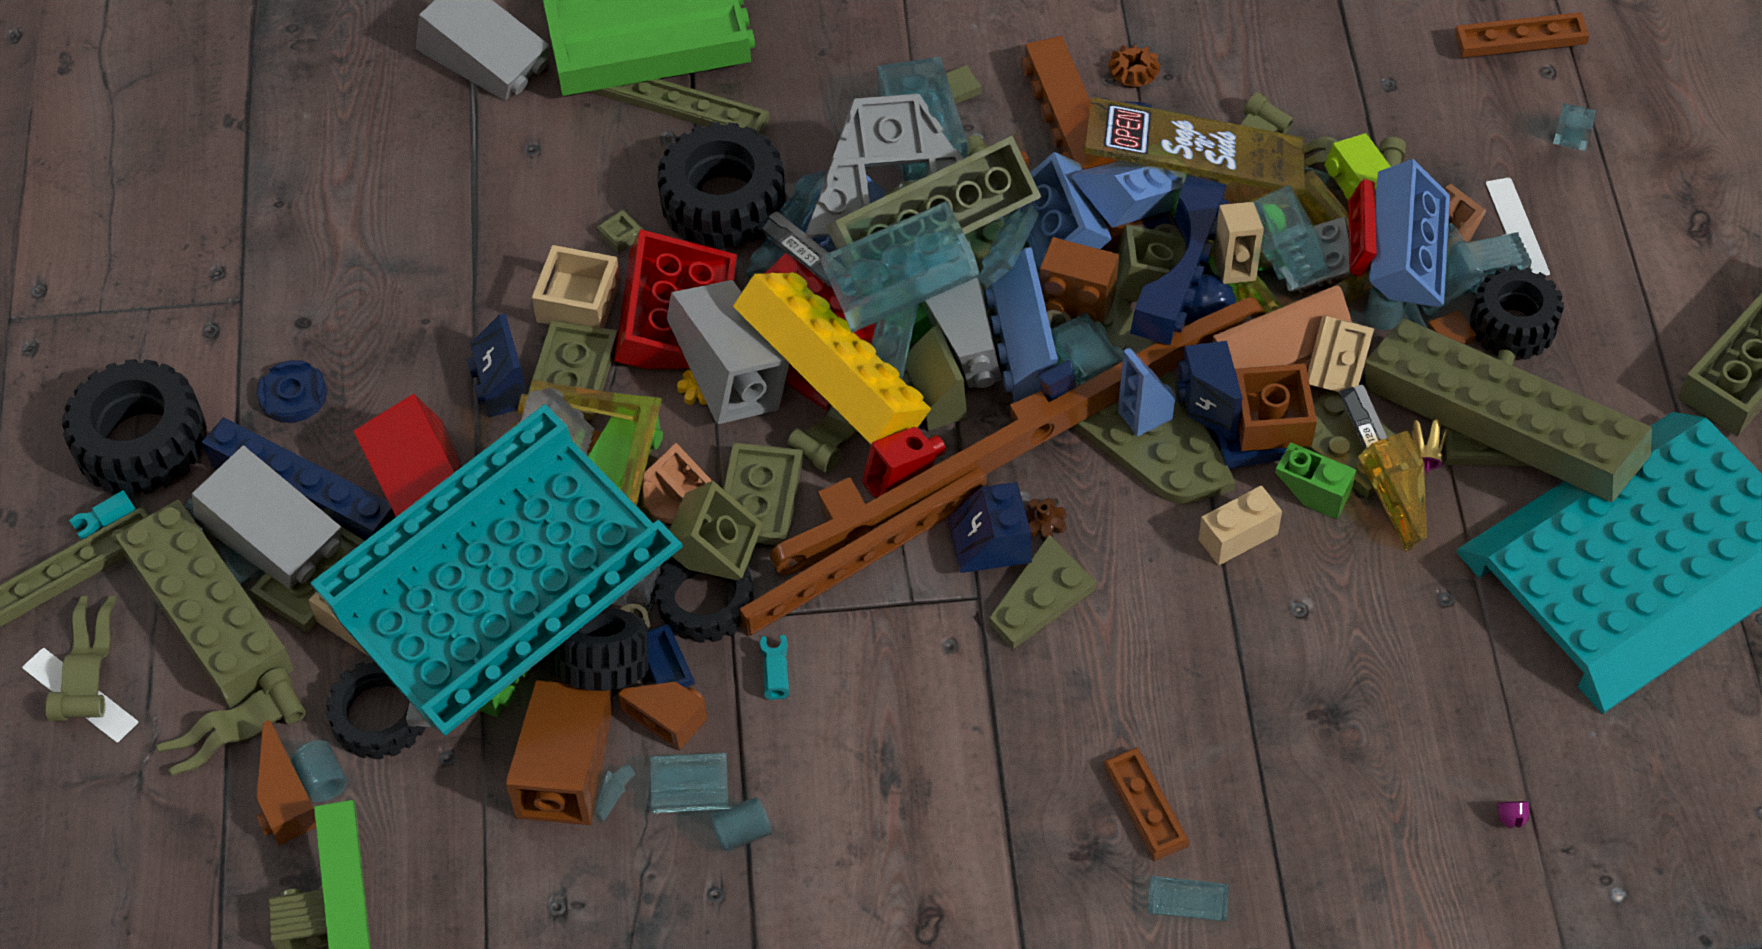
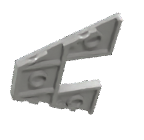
M920 94L855 98L852 101L805 233V238L829 237L830 235L825 225L870 204L865 167L926 162L927 175L929 176L964 159L957 148L954 149L942 132L944 129L938 120L931 116L928 106ZM1003 216L992 222H1000Z

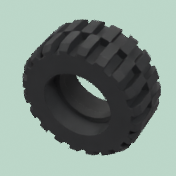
M720 122L710 123L709 127L704 128L700 125L692 128L691 133L686 134L684 132L677 137L676 144L671 143L664 151V156L658 164L657 174L661 210L663 216L667 219L669 227L673 231L678 232L679 236L688 242L694 240L695 244L703 246L712 245L715 249H724V246L733 245V248L742 247L743 242L749 240L752 243L761 238L760 233L762 231L757 228V225L776 211L782 215L786 200L783 161L780 159L778 149L771 145V141L765 135L760 134L758 136L755 129L748 126L740 128L738 123L728 122V125H720ZM716 177H735L747 182L741 189L723 195L707 194L696 189L703 182Z
M136 359L125 360V364L116 365L114 362L106 365V370L100 373L96 370L90 374L88 381L85 384L81 382L73 391L75 397L68 399L64 408L66 413L62 416L65 442L82 475H86L88 481L94 486H102L104 491L117 494L118 490H124L126 495H136L137 491H143L144 494L155 492L154 488L162 485L166 488L174 484L173 479L178 476L182 478L190 471V463L195 464L201 456L200 449H203L201 442L206 437L205 431L207 429L205 417L187 378L167 364L162 363L159 367L157 361L144 359L143 363H138ZM147 413L162 416L159 423L150 432L139 438L127 441L108 439L112 430L127 418Z

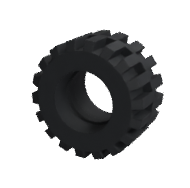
M1510 266L1508 271L1500 268L1496 270L1495 275L1488 274L1484 282H1481L1478 287L1470 315V326L1476 333V341L1482 340L1481 346L1486 350H1494L1493 354L1496 356L1500 350H1509L1515 354V359L1516 356H1521L1523 360L1530 359L1532 353L1536 356L1542 354L1544 348L1548 349L1555 338L1564 309V302H1561L1563 296L1560 290H1555L1556 284L1552 280H1545V274L1541 272L1535 274L1531 268L1527 267L1524 270H1519L1518 266ZM1505 310H1518L1525 313L1527 316H1515L1508 313Z
M604 609L554 649L555 673L557 677H560L562 682L571 684L572 687L592 691L620 689L637 683V680L642 679L645 676V672H648V626L645 624V620L637 617V614L622 609Z

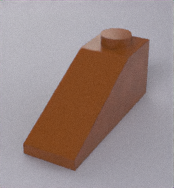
M268 720L263 723L257 788V801L263 812L256 815L265 835L273 833L280 846L316 828L314 807L271 721Z

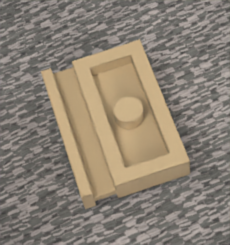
M1322 315L1307 371L1309 384L1336 392L1359 386L1374 328Z

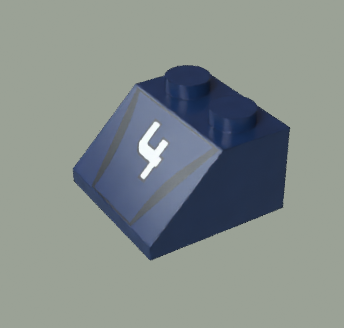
M506 313L499 314L470 343L473 357L467 358L472 379L479 377L480 384L474 385L479 406L486 404L489 417L526 408L525 401L527 398L523 375Z
M1227 341L1185 346L1183 361L1178 362L1180 381L1175 383L1178 402L1184 403L1186 414L1190 418L1229 440L1236 439L1243 397Z
M1018 482L981 487L948 517L960 573L1032 563L1031 530Z

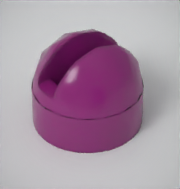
M1529 801L1497 802L1499 819L1506 827L1513 828L1515 825L1517 828H1520L1526 824L1530 814Z

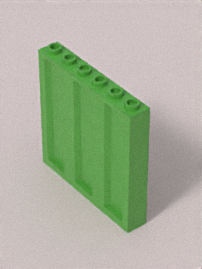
M542 0L562 96L751 62L750 49L755 48L753 30H746V27L749 26L746 7L740 8L741 5H744L743 0Z

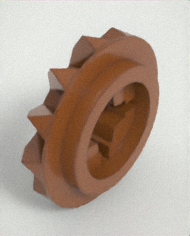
M1136 43L1132 48L1122 45L1119 51L1112 52L1109 61L1111 76L1120 84L1130 87H1139L1151 83L1156 79L1160 70L1157 53H1150L1148 46L1140 49ZM1135 61H1140V65L1135 64L1133 67H1130L1129 69V62L1134 63Z

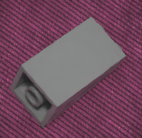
M434 0L419 14L416 49L504 101L513 93L516 95L521 93L526 87L528 79L534 73L539 75L549 62L547 59L549 44L493 0Z
M962 242L902 257L915 299L927 313L931 326L939 325L968 388H985L991 386L994 382L1001 381L1002 376L970 242Z
M733 280L672 292L667 314V321L717 424L779 410L790 364L733 307L742 293Z
M244 445L192 493L194 521L198 526L290 590L298 582L301 584L305 583L315 572V565L323 557L328 559L334 555L341 545V526Z

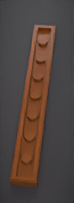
M980 467L974 469L740 608L742 628L748 636H752L946 520L981 487L986 486L987 475Z

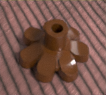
M1046 498L1041 502L1037 499H1032L1028 502L1027 507L1029 511H1026V516L1031 530V537L1041 532V539L1045 541L1049 534L1053 537V530L1058 533L1065 531L1066 524L1063 520L1067 518L1066 510L1063 507H1055L1054 499Z

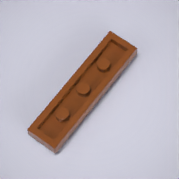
M1581 12L1456 25L1455 37L1462 58L1586 45L1590 36Z

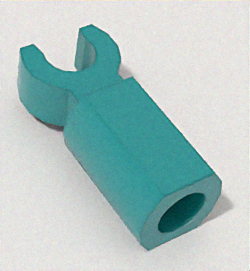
M122 490L93 507V511L79 513L69 521L75 530L87 526L84 530L77 533L82 540L136 509L125 491Z
M780 635L781 644L777 648L767 646L766 636H761L760 650L764 657L762 661L764 696L768 700L786 699L789 696L788 661L785 657L788 653V643L785 635Z

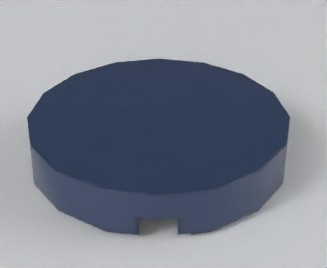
M289 360L276 364L269 369L270 373L265 378L262 376L258 382L256 394L262 411L269 418L281 423H296L308 419L317 413L326 401L328 390L322 372L318 368L311 367L310 363L302 360Z

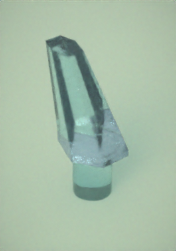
M627 764L623 765L614 774L608 771L604 776L595 811L602 823L620 796L626 791L623 786L635 776V772Z

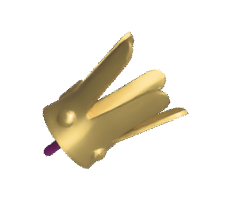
M1438 419L1432 423L1427 445L1424 444L1420 423L1414 421L1413 424L1414 431H1412L1415 445L1413 464L1419 469L1426 470L1427 474L1429 470L1438 469L1442 466L1441 450L1449 429L1445 430L1439 446L1441 423Z

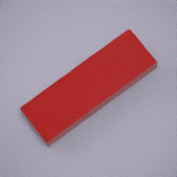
M1363 179L1348 200L1349 270L1351 274L1362 276L1376 256L1375 182Z

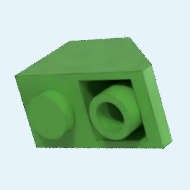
M1290 442L1276 467L1275 473L1304 506L1338 519L1351 495L1357 470Z

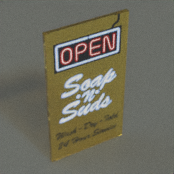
M1092 97L1089 101L1090 110L1086 141L1083 146L1085 154L1302 196L1306 190L1304 185L1303 137L1103 98Z

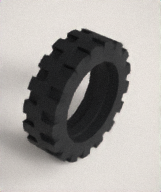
M674 557L671 563L667 562L662 568V576L658 575L656 599L660 617L662 620L665 619L666 624L669 623L672 632L676 630L679 637L686 640L688 637L694 638V641L699 643H705V639H712V642L719 641L726 634L731 636L736 633L737 627L741 624L740 608L752 602L754 597L749 569L746 568L740 580L728 579L735 588V595L727 607L717 613L698 615L691 614L680 608L675 601L676 590L685 580L703 573L688 570Z
M365 661L355 665V669L344 671L340 675L341 680L338 683L334 682L331 686V697H327L326 700L327 719L336 740L340 741L346 751L350 752L353 750L356 756L366 758L367 755L372 756L373 759H384L383 755L388 754L396 756L401 753L400 750L404 747L410 748L416 743L415 738L418 735L422 736L426 727L408 726L406 721L408 708L397 723L381 731L366 732L352 726L348 720V710L360 694L374 687L390 686L398 689L374 661L365 664Z

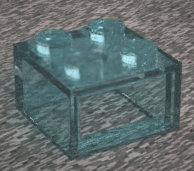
M1291 185L1253 201L1264 228V241H1262L1261 247L1267 260H1273L1272 265L1279 280L1285 278L1293 290L1330 273L1313 224Z

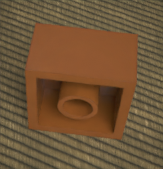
M1052 237L1040 267L1039 281L1046 311H1064L1073 320L1080 321L1086 325H1096L1104 328L1116 296L1119 254Z
M1306 363L1235 369L1243 397L1238 423L1241 451L1287 448L1290 442L1301 447L1312 446L1317 420Z

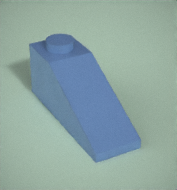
M1128 348L1123 351L1118 413L1138 437L1173 419L1176 398L1171 387L1163 384L1133 350Z

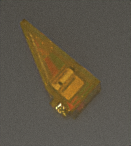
M1407 430L1372 443L1358 456L1406 552L1415 548L1427 537L1424 461L1421 457L1419 446L1412 440Z

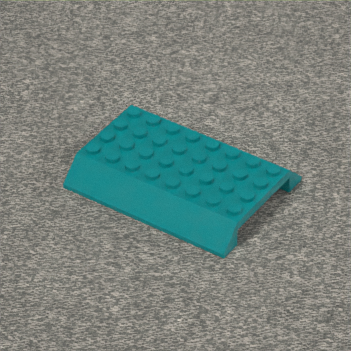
M544 404L311 582V585L346 631L427 723L446 736L680 550L683 545L659 519L655 523L648 519L572 441L567 425Z
M1671 412L1651 425V456L1613 502H1609L1563 481L1467 542L1456 551L1479 578L1492 571L1584 672L1578 688L1602 714L1762 607V473L1706 417Z

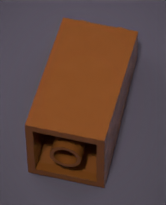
M559 679L535 682L506 781V787L516 819L591 825L614 706L611 690L592 691L575 688L571 684H566Z

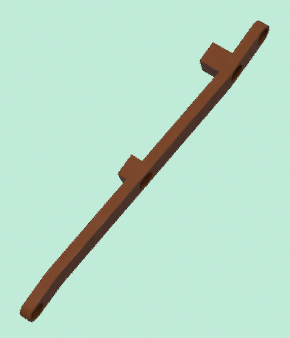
M1249 297L1196 320L1184 327L1182 333L1175 332L1171 345L1157 342L1136 355L1160 378L1178 368V362L1183 361L1185 346L1212 343L1214 335L1263 316L1266 312L1257 299ZM1122 362L1048 402L1043 392L1039 391L1010 404L1011 424L865 504L850 477L818 491L821 510L827 522L778 544L770 553V559L776 571L784 576L812 566L974 469L980 467L985 474H988L1119 401Z

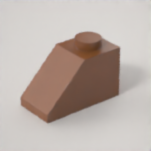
M677 682L623 688L618 693L622 712L678 751L682 749L708 719L704 697L694 688L689 687L686 689Z

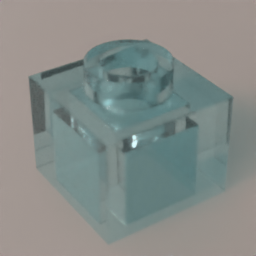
M1564 103L1553 144L1585 151L1597 110Z

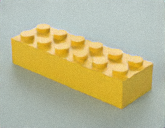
M793 272L754 274L734 303L733 307L870 444L906 429L918 428L931 410L923 401V395L917 389L908 386L899 377L900 373L896 368L888 363H884L876 355V349L870 343L861 340L852 331L853 327L849 322L837 317L829 309V303L824 298L815 295L807 287L806 280L800 275Z

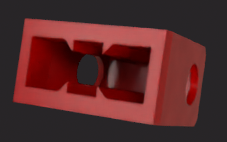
M916 427L876 440L871 444L861 482L876 499L930 469L935 458L946 453L945 444L938 435L927 439L920 429Z

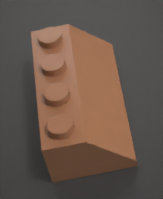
M1336 285L1214 335L1213 342L1227 341L1235 369L1306 363L1308 371L1322 315L1351 323L1352 321L1342 289L1339 285Z

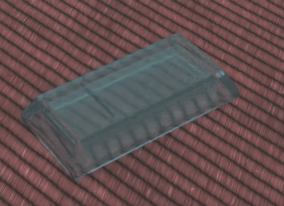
M1151 876L1148 913L1226 922L1229 884Z

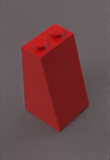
M414 393L354 430L357 440L396 517L462 467L443 421Z

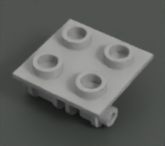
M1345 216L1280 236L1289 292L1299 291V293H1303L1304 290L1317 287V284L1319 287H1323V281L1326 280L1330 285L1333 284V278L1336 280L1347 277L1349 279L1353 278V274L1349 270V236Z

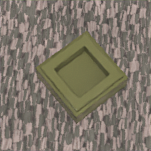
M968 65L939 76V85L953 105L982 94V86Z
M624 210L597 226L598 234L617 253L632 245L639 230H643Z

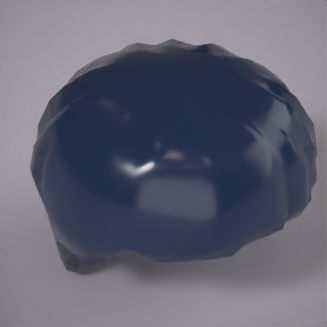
M1211 273L1203 274L1199 287L1192 286L1196 293L1191 309L1184 308L1183 312L1187 313L1185 323L1189 325L1198 319L1236 303V295L1233 293V288L1229 284H1223L1218 275Z

